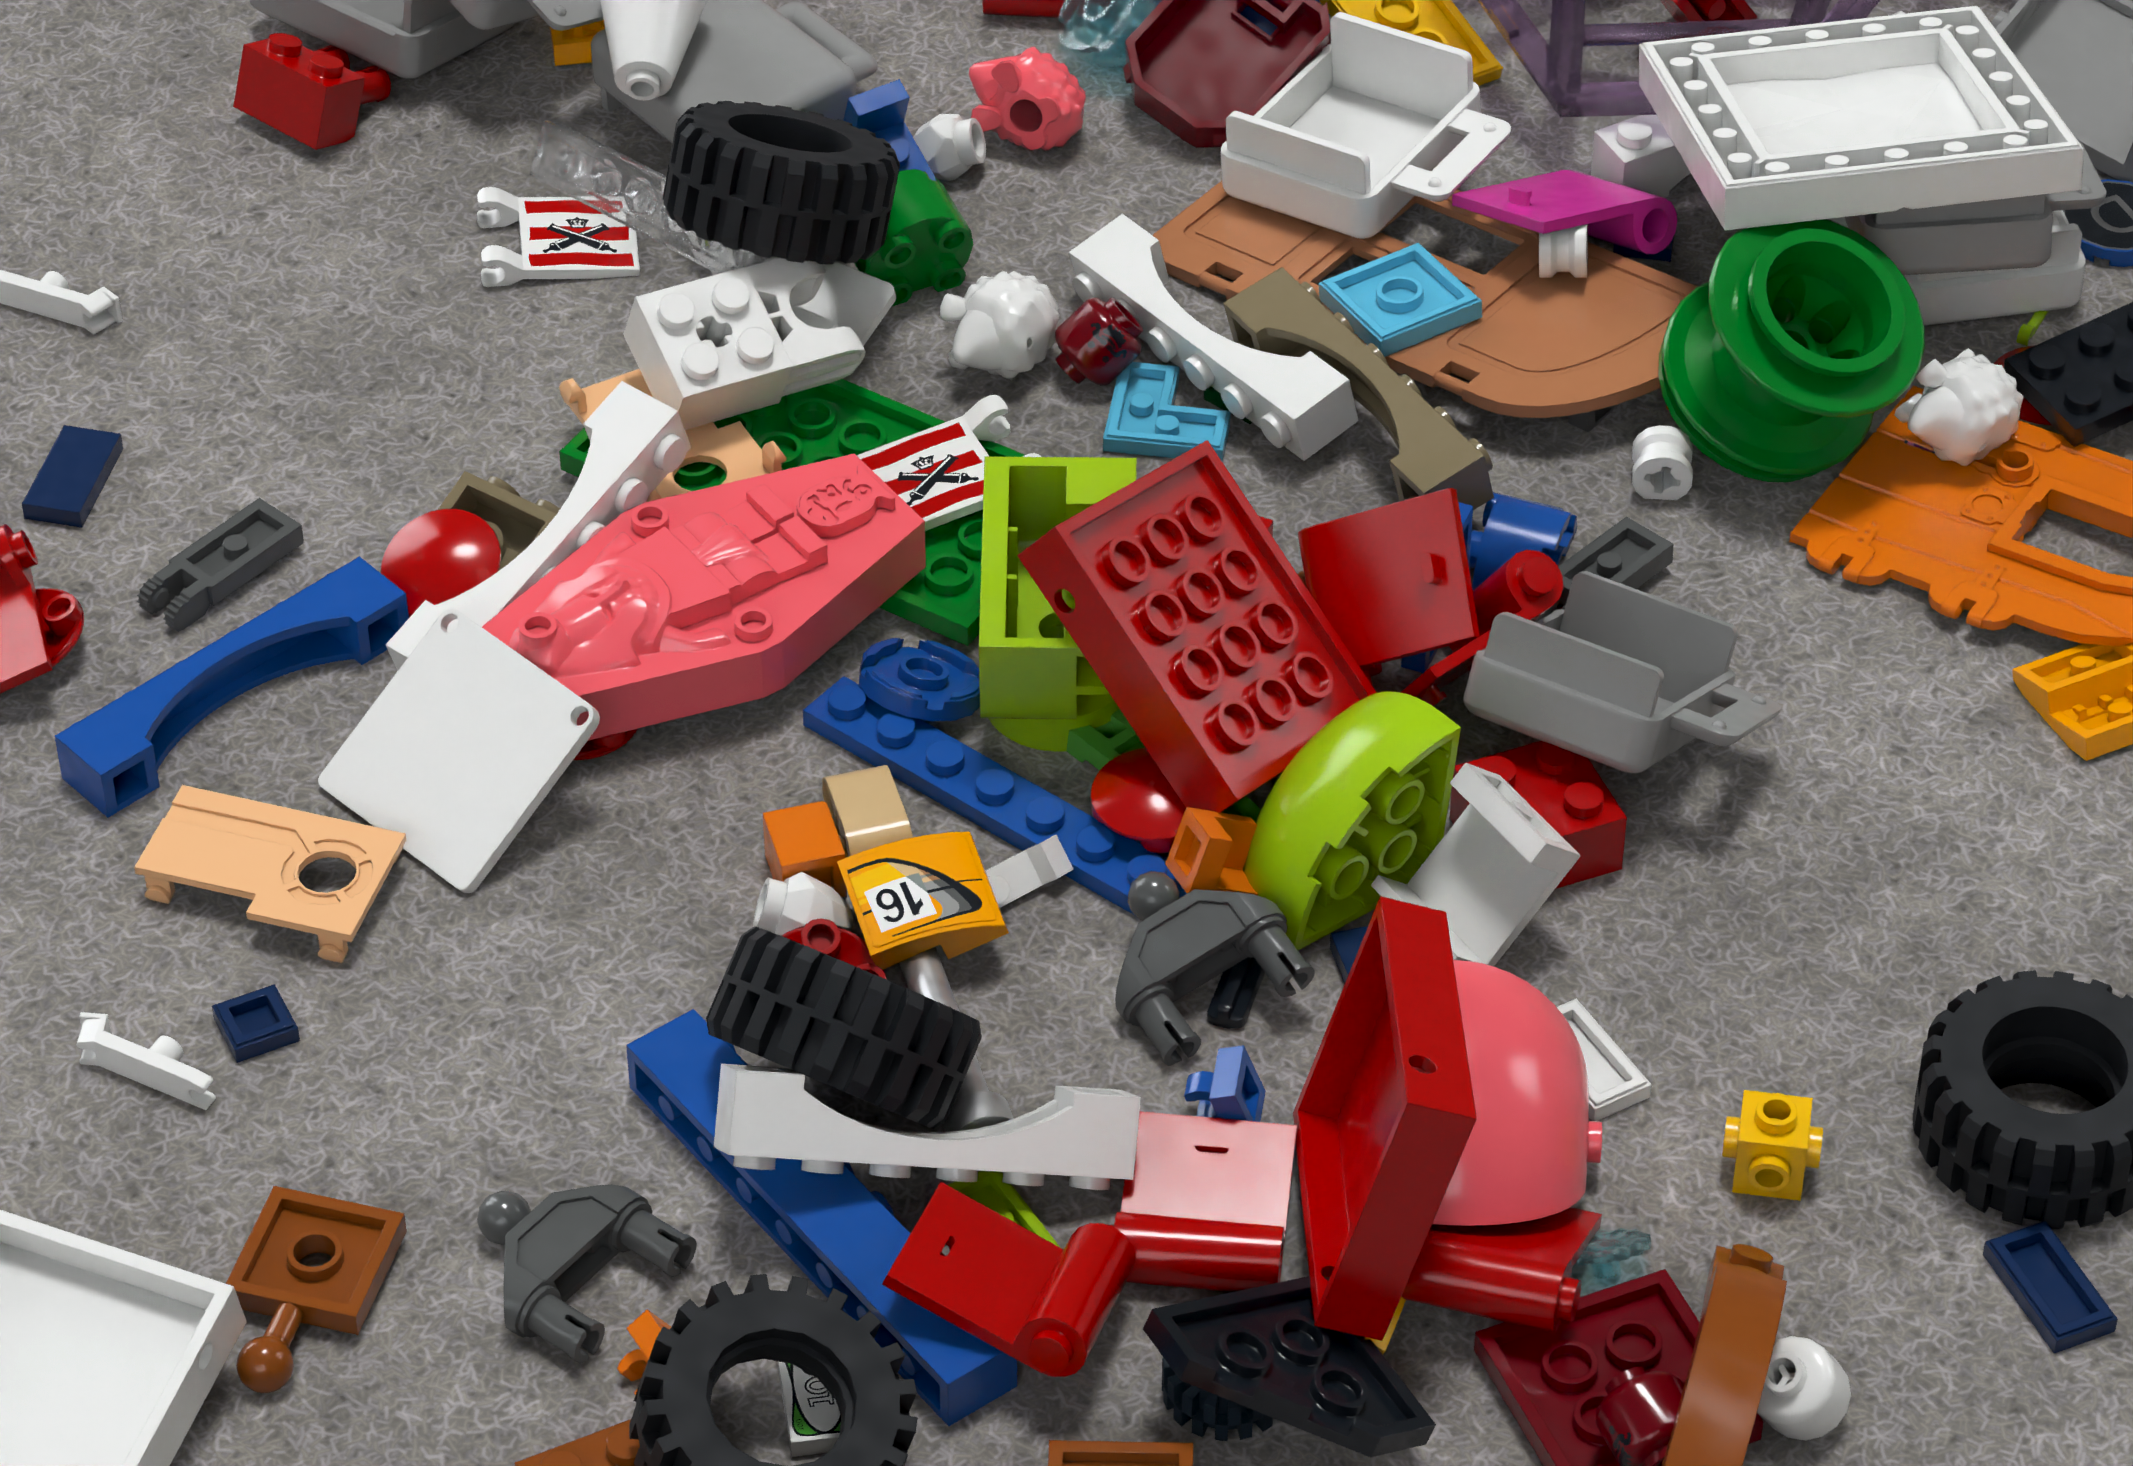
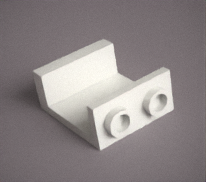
M1465 763L1450 784L1470 803L1408 884L1378 875L1371 886L1382 897L1446 912L1453 960L1471 961L1495 966L1581 855L1500 775Z

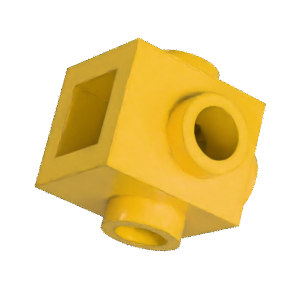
M1743 1091L1740 1117H1726L1722 1157L1735 1158L1733 1193L1801 1201L1805 1167L1819 1169L1823 1127L1810 1126L1813 1098L1784 1095L1781 1093Z

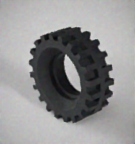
M767 1274L750 1275L744 1293L733 1295L727 1282L724 1281L711 1286L703 1306L698 1307L691 1299L678 1309L670 1330L663 1327L655 1340L634 1398L636 1407L629 1424V1439H637L640 1444L634 1465L784 1466L758 1461L735 1448L716 1426L710 1408L712 1388L721 1374L739 1363L767 1359L793 1364L818 1378L835 1398L841 1414L840 1434L833 1448L814 1462L793 1466H904L908 1457L907 1451L916 1433L918 1417L910 1416L909 1413L917 1395L914 1379L900 1380L898 1371L905 1355L898 1342L881 1348L876 1342L875 1336L881 1321L869 1311L860 1320L856 1321L842 1311L848 1295L833 1288L826 1302L808 1296L806 1294L809 1279L792 1276L787 1291H777L769 1289Z

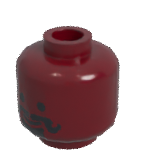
M1111 297L1107 302L1099 298H1090L1055 331V340L1061 350V353L1055 360L1061 369L1077 384H1080L1087 378L1097 385L1106 386L1140 355L1142 344L1138 336L1144 330L1136 318L1115 298Z
M1642 1367L1630 1368L1616 1375L1607 1383L1605 1390L1608 1395L1602 1400L1596 1410V1425L1619 1466H1662L1683 1386L1669 1372L1653 1371L1645 1373Z

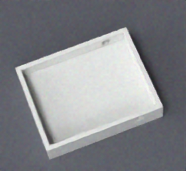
M0 1210V1466H170L247 1323L234 1286Z

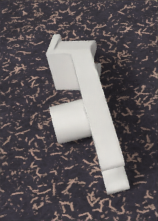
M0 270L1 304L84 327L92 334L98 333L115 322L118 324L122 322L119 297L105 287L86 295L69 290L67 280L55 271L47 272L38 281Z
M1054 835L985 871L998 905L1001 908L1036 888L1060 878L1072 871L1073 867L1057 835Z
M80 1013L81 1031L76 1044L78 1048L83 1049L80 1064L103 1067L204 1110H207L216 1099L213 1093L207 1091V1088L213 1083L212 1077L196 1068L179 1062L183 1056V1049L173 1038L164 1035L160 1036L147 1049L111 1034L108 1014Z

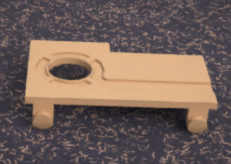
M640 369L582 389L573 378L563 381L559 386L564 402L571 408L582 424L621 381L653 397ZM740 421L721 428H717L713 422L687 429L685 431L691 448L686 453L681 465L675 471L666 475L650 493L646 502L691 492L680 487L674 480V475L677 471L691 463L708 462L719 466L726 472V479L722 483L726 484L781 471V463L786 462L787 457L774 441L767 442L761 449Z
M182 785L172 801L170 810L165 818L161 820L134 868L135 874L145 876L147 887L145 897L149 900L169 904L175 893L174 882L251 899L253 901L246 911L247 919L318 935L320 948L318 956L325 960L342 963L348 952L347 941H353L392 866L397 862L406 842V833ZM322 858H340L348 861L356 869L355 878L349 885L328 893L312 891L299 881L300 872L306 865Z

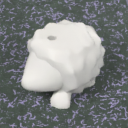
M1002 271L994 277L981 276L976 284H972L968 288L964 297L947 293L940 306V318L947 322L961 320L954 337L953 348L948 357L951 366L963 370L967 367L982 369L990 374L1001 375L1012 380L1018 373L1029 371L1033 368L1034 364L1042 362L1046 357L1047 350L1056 342L1055 331L1060 317L1058 303L1052 296L1048 286L1040 284L1034 275L1024 276L1016 271L1009 274Z
M1968 348L1956 358L1944 364H1941L1936 359L1928 363L1916 376L1917 381L1925 386L1923 394L1918 393L1902 403L1894 414L1900 422H1908V429L1922 441L1933 447L1936 456L1941 461L1952 460L1962 466H1967L1974 460L1983 459L1992 449L1999 448L2018 430V420L2024 396L2016 389V378L2007 374L2002 365L1990 363L1983 354L1975 356L1974 352Z

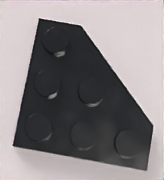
M1310 1276L1154 1308L1151 1310L1143 1327L1144 1332L1181 1381L1370 1458L1426 1445L1436 1426L1435 1422L1371 1339L1315 1326Z

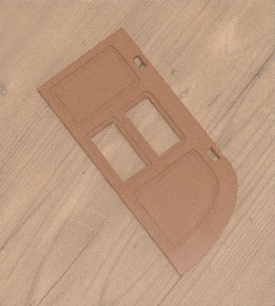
M1220 181L1152 235L1160 242L1168 275L1198 288L1204 286L1225 295L1226 300L1281 267L1300 284L1303 282L1309 283L1319 296V286L1317 283L1351 255L1355 254L1373 261L1411 246L1385 235L1381 231L1415 203L1516 243L1520 246L1485 275L1430 253L1482 300V318L1388 355L1385 359L1389 367L1399 374H1406L1411 379L1432 388L1438 386L1461 396L1462 401L1481 409L1519 418H1550L1591 412L1632 400L1661 388L1658 377L1659 352L1669 319L1681 300L1698 287L1589 242L1587 278H1575L1570 272H1557L1551 278H1539V232L1453 206L1452 195L1441 202H1433L1414 196L1376 235L1360 239L1234 198L1225 192L1222 181ZM1457 189L1454 193H1459L1463 191ZM1215 274H1220L1234 281L1229 282L1225 279L1215 276ZM1323 304L1324 307H1326L1332 314H1334L1326 305ZM1453 373L1457 376L1469 380L1470 382H1464L1460 379L1450 376L1449 374Z

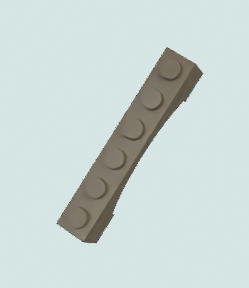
M1281 267L1223 302L1234 342L1256 350L1283 356L1302 357L1311 351L1349 379L1354 400L1359 402L1377 418L1399 449V454L1389 460L1399 502L1447 488L1456 489L1458 502L1472 505L1473 510L1494 498L1488 471L1492 470L1493 465L1484 446L1475 438L1468 441L1457 430L1455 423L1441 406L1433 408L1423 399L1419 388L1408 375L1403 374L1399 376L1389 367L1387 360L1373 343L1365 345L1355 335L1352 326L1341 313L1336 312L1332 314L1324 307L1317 292L1309 283L1303 282L1300 284Z

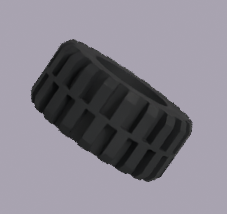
M718 101L716 104L706 102L698 104L696 107H690L676 123L663 193V203L671 220H675L679 227L686 231H694L697 237L704 240L722 243L723 247L737 251L741 249L767 258H771V256L784 258L791 262L803 263L804 261H814L818 264H833L836 261H841L845 264L854 263L859 259L866 260L872 257L885 243L900 164L894 148H891L890 143L885 139L876 138L875 133L866 129H858L853 127L852 123L840 119L833 120L824 117L823 114L811 111L803 112L793 110L792 107L780 105L767 106L757 102L745 101L744 103H734L732 101Z
M756 926L741 935L706 1017L708 1034L932 1129H935L948 1119L982 1038L980 1022L971 1016L856 966Z
M2036 970L2015 973L2013 980L2003 981L2000 976L1983 981L1977 985L1975 994L1968 989L1948 1003L1947 1009L1939 1013L1930 1025L1927 1040L1923 1044L1913 1110V1129L1919 1138L1918 1148L1931 1168L1938 1166L1936 1176L1953 1193L1959 1189L1966 1192L1965 1201L1969 1205L1983 1213L1989 1207L2003 1212V1221L2021 1226L2024 1218L2041 1222L2046 1221L2051 1229H2062L2065 1221L2077 1220L2081 1228L2103 1222L2104 1214L2107 1211L2114 1217H2117L2133 1208V998L2128 994L2120 998L2112 994L2113 989L2111 985L2092 979L2090 984L2073 980V973L2055 971L2053 977H2038ZM2025 1083L2054 1085L2084 1097L2096 1108L2072 1114L2043 1112L2014 1101L2000 1089Z

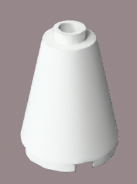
M600 0L614 80L622 92L634 99L646 101L663 96L671 89L707 0Z

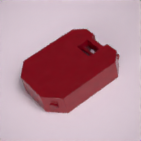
M1162 0L1125 40L1126 65L1123 67L1126 84L1130 83L1135 106L1196 148L1221 147L1227 141L1226 118L1233 111L1254 116L1310 61L1322 52L1325 46L1330 44L1331 32L1328 14L1330 10L1327 3L1323 6L1315 0ZM1249 6L1276 25L1277 29L1269 35L1240 13Z

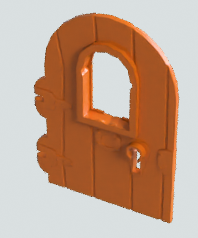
M1914 385L1880 424L1877 431L1870 436L1840 472L1839 476L1835 478L1814 503L1809 512L1804 515L1790 532L1789 542L1805 547L1809 564L1818 570L1833 575L1843 565L1846 567L1842 571V578L1856 584L1872 586L1882 584L1891 578L1928 592V602L1932 609L1941 615L1955 620L1960 617L1964 609L1968 610L1966 624L1980 629L1995 631L2006 629L2015 623L2046 635L2077 643L2107 646H2124L2128 643H2133V577L2107 573L2022 543L2024 535L2034 528L2046 509L2133 538V461L2085 444L2073 447L2061 434L2018 420V430L2010 436V439L1999 448L1992 449L1983 459L1974 460L1967 466H1962L1952 460L1941 461L1935 453L1904 443L1907 440L1934 451L1933 447L1922 441L1908 429V422L1902 423L1894 415L1896 409L1902 403L1918 393L1923 394L1924 389Z

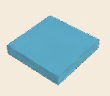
M1419 243L1318 283L1321 302L1334 314L1336 312L1341 313L1352 326L1354 333L1367 345L1369 343L1376 345L1384 357L1482 318V300Z

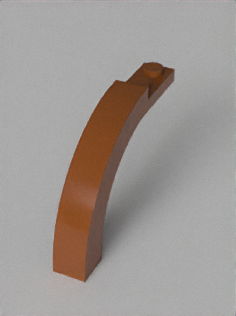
M1735 1244L1732 1250L1716 1246L1708 1273L1697 1337L1662 1466L1743 1465L1772 1356L1787 1281L1782 1280L1784 1266L1773 1263V1257L1762 1249L1745 1244Z

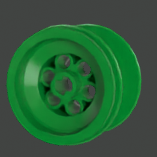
M1829 219L1740 229L1726 241L1715 258L1709 282L1696 287L1681 300L1669 319L1660 348L1658 377L1662 395L1672 418L1679 428L1689 436L1690 441L1704 455L1722 467L1744 477L1765 482L1797 481L1811 477L1844 461L1860 446L1871 427L1874 412L1892 404L1910 387L1920 369L1925 351V327L1919 303L1901 271L1874 243L1856 231Z

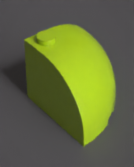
M1392 691L1374 693L1356 702L1322 727L1299 750L1286 766L1267 796L1255 822L1257 827L1250 844L1243 871L1258 896L1274 902L1287 918L1286 935L1297 950L1374 910L1381 895L1371 884L1378 875L1408 884L1444 837L1452 788L1450 782L1454 775L1461 727L1429 703L1409 694Z

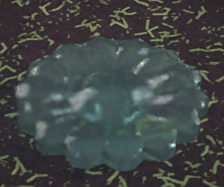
M1637 1229L1599 1230L1576 1263L1578 1265L1592 1264L1593 1276L1595 1278L1616 1277L1621 1274L1620 1261L1627 1260L1632 1256L1642 1255L1645 1250L1651 1249L1650 1234L1643 1233Z

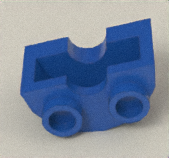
M1493 492L1494 498L1486 502L1482 524L1485 527L1484 532L1473 530L1471 533L1469 567L1475 568L1472 590H1475L1516 553L1524 550L1540 551L1559 565L1561 556H1566L1577 531V516L1564 511L1560 507Z

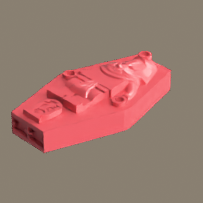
M855 453L644 502L620 514L484 624L482 628L584 699L599 712V725L588 739L589 741L765 698L785 688L926 567L925 521ZM588 711L579 715L577 725H582L587 721L589 717Z

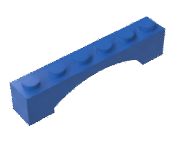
M360 556L55 735L62 779L109 818L159 788L157 770L168 753L196 724L228 701L256 686L294 671L355 659L363 665L387 651V642L409 619L406 593Z

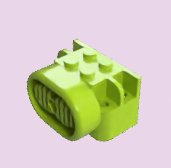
M984 456L979 623L980 718H988L1000 733L1020 745L1043 751H1067L1069 730L1088 725L1093 728L1104 725L1111 721V715L1119 709L1017 555L1056 525L1136 481L1137 458ZM1063 589L1062 597L1064 602L1069 607L1075 609V600L1072 594Z

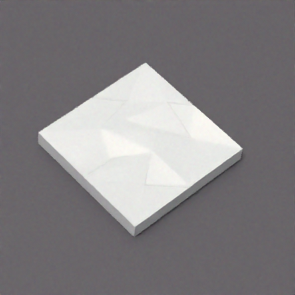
M1978 6L1639 44V85L1679 154L1682 155V159L1725 231L1893 212L1903 207L1919 209L2082 190L2083 147Z

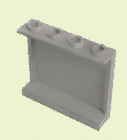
M2012 0L2009 12L2006 13L2000 10L1991 24L2076 139L2083 144L2094 168L2116 180L2133 182V1Z

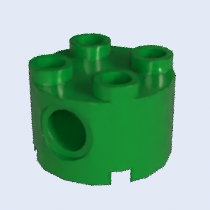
M917 169L899 171L885 243L872 257L866 260L859 259L854 264L859 271L890 283L894 287L896 300L892 306L907 302L911 298L912 293L920 289L933 286L937 292L960 286L966 277L963 267L968 262L974 245L972 233L945 187L936 177L935 180H931L925 171Z

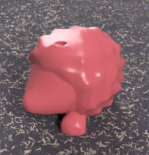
M1033 46L1026 49L1022 54L974 63L969 68V77L978 98L983 104L972 109L971 118L978 120L983 132L992 130L998 133L1001 140L1008 139L1011 143L1029 150L1041 148L1046 151L1053 147H1063L1082 128L1086 99L1085 91L1079 86L1078 79L1069 73L1068 67L1064 63L1055 61L1050 53H1040Z

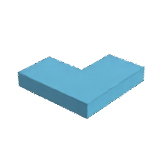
M1132 362L1116 379L1103 436V451L1176 458L1208 440L1223 462L1230 428L1231 412L1174 405L1179 383V367Z

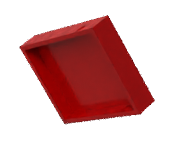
M1208 440L1056 525L1017 555L1185 807L1215 811L1217 813L1223 812L1281 774L1299 750L1333 718L1363 698L1377 693ZM1063 589L1072 594L1075 600V609L1069 607L1064 602L1062 597Z
M1382 896L1378 900L1293 1111L1294 1125H1297L1296 1149L1314 1324L1318 1327L1383 1341L1477 1120L1446 912Z

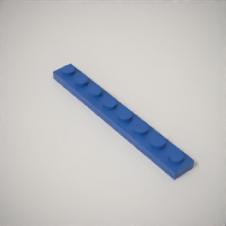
M845 676L803 709V725L875 767L887 765L894 778L1022 851L1057 835L1073 867V870L1065 874V876L1131 914L1133 912L1128 904V892L1131 883L1139 875L1146 872L1156 871L1165 873L1176 883L1180 892L1179 898L1187 894L1165 865L1167 860L1165 857L1158 853L1147 851L1142 844L1114 832L1091 815L925 721L906 717L885 709L870 699L859 684Z

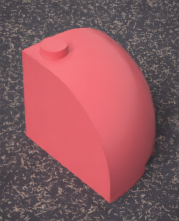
M1453 960L1477 1120L1432 1224L1463 1226L1509 1224L1535 1220L1566 1210L1583 1197L1586 1190L1587 1162L1600 1163L1602 1150V1122L1589 1121V1088L1586 1063L1575 1033L1554 1003L1527 981L1494 966L1478 962Z

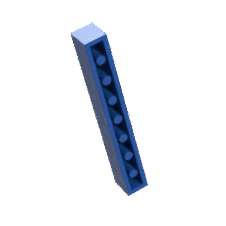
M694 1009L626 1045L629 1085L632 1091L827 1298L834 1288L848 1295L842 1311L858 1321L870 1311L881 1321L875 1336L876 1342L881 1348L898 1342L905 1355L898 1373L904 1380L914 1379L917 1394L948 1426L1017 1387V1360L882 1285L911 1233L895 1218L892 1208L885 1197L878 1191L870 1192L856 1178L849 1162H844L842 1174L801 1170L802 1160L776 1158L774 1170L747 1169L733 1166L734 1156L728 1155L714 1147L721 1064H748L736 1053L734 1045L708 1034L707 1022Z

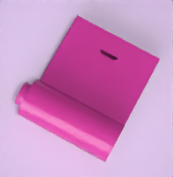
M1560 170L1452 194L1453 206L1542 234L1588 224V236L1645 254H1656L1663 251L1671 243L1678 221L1676 209L1672 202L1664 197L1574 170Z

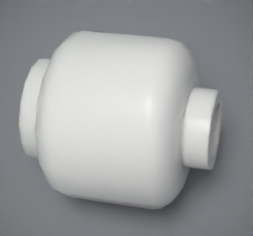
M1795 1336L1777 1339L1774 1343L1757 1413L1773 1429L1787 1438L1806 1441L1823 1437L1836 1428L1847 1413L1851 1398L1848 1376L1839 1362L1824 1347L1813 1340Z

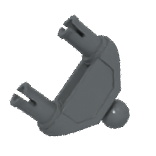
M1149 871L1139 875L1131 883L1128 892L1129 907L1133 914L1142 921L1137 925L1122 965L1116 988L1115 1004L1117 1011L1127 1023L1142 1027L1161 1054V1059L1166 1065L1171 1066L1182 1061V1058L1175 1050L1178 1045L1188 1058L1193 1056L1201 1045L1200 1037L1196 1032H1193L1173 1002L1247 957H1254L1274 984L1275 990L1282 997L1296 994L1294 987L1289 982L1292 977L1301 990L1312 981L1315 970L1304 960L1286 935L1287 918L1274 902L1254 894L1194 889L1179 898L1180 892L1173 879L1163 872Z
M613 1184L552 1192L532 1211L528 1202L521 1195L511 1191H499L485 1198L479 1207L477 1218L482 1234L489 1241L505 1245L504 1318L506 1328L523 1338H531L538 1335L570 1355V1358L578 1363L589 1360L588 1353L581 1350V1347L588 1350L592 1355L596 1353L604 1338L605 1328L599 1321L592 1320L565 1302L619 1252L632 1250L661 1268L665 1274L676 1277L681 1274V1269L673 1264V1261L686 1269L696 1252V1240L652 1215L651 1205H649L646 1198L625 1186Z

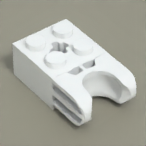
M775 258L636 296L623 333L653 398L678 410L685 430L778 404L782 396L843 379L851 375L860 365L866 351L858 335L850 327L816 328L808 326L796 317L792 308L806 304L815 297L822 284L826 270L823 264H818L814 261L800 263L787 261L784 258Z

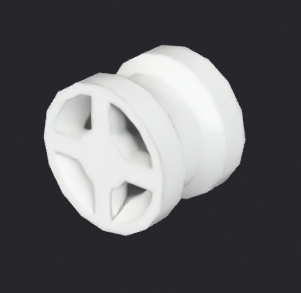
M1588 224L1545 234L1539 233V278H1551L1557 272H1570L1575 278H1587Z
M1663 425L1647 428L1637 435L1632 446V460L1634 462L1632 484L1635 491L1644 499L1678 500L1690 490L1693 480V469L1691 466L1693 445L1688 435L1678 428Z

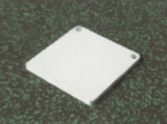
M448 609L436 619L318 778V783L320 787L372 826L406 833V842L403 849L461 892L472 893L476 891L599 725L600 716L599 712L592 705L458 610ZM458 619L456 629L452 632H447L449 623ZM588 711L589 717L587 721L582 725H577L579 715Z

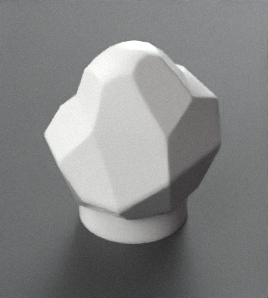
M939 114L922 125L913 137L933 174L940 180H955L972 165L983 163L986 158V143L983 130L975 118L963 120L959 114Z
M800 872L785 879L784 882L772 878L766 879L757 902L753 927L756 926L782 936L793 929L805 926L811 920L822 918L831 920L838 927L851 932L854 919L847 902L832 887L804 872Z

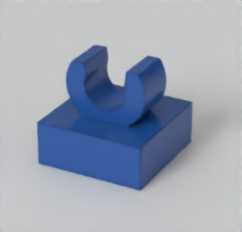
M1242 1045L1218 1049L1214 1073L1199 1071L1190 1074L1187 1078L1184 1097L1187 1102L1199 1100L1196 1116L1260 1122L1266 1090L1245 1046Z

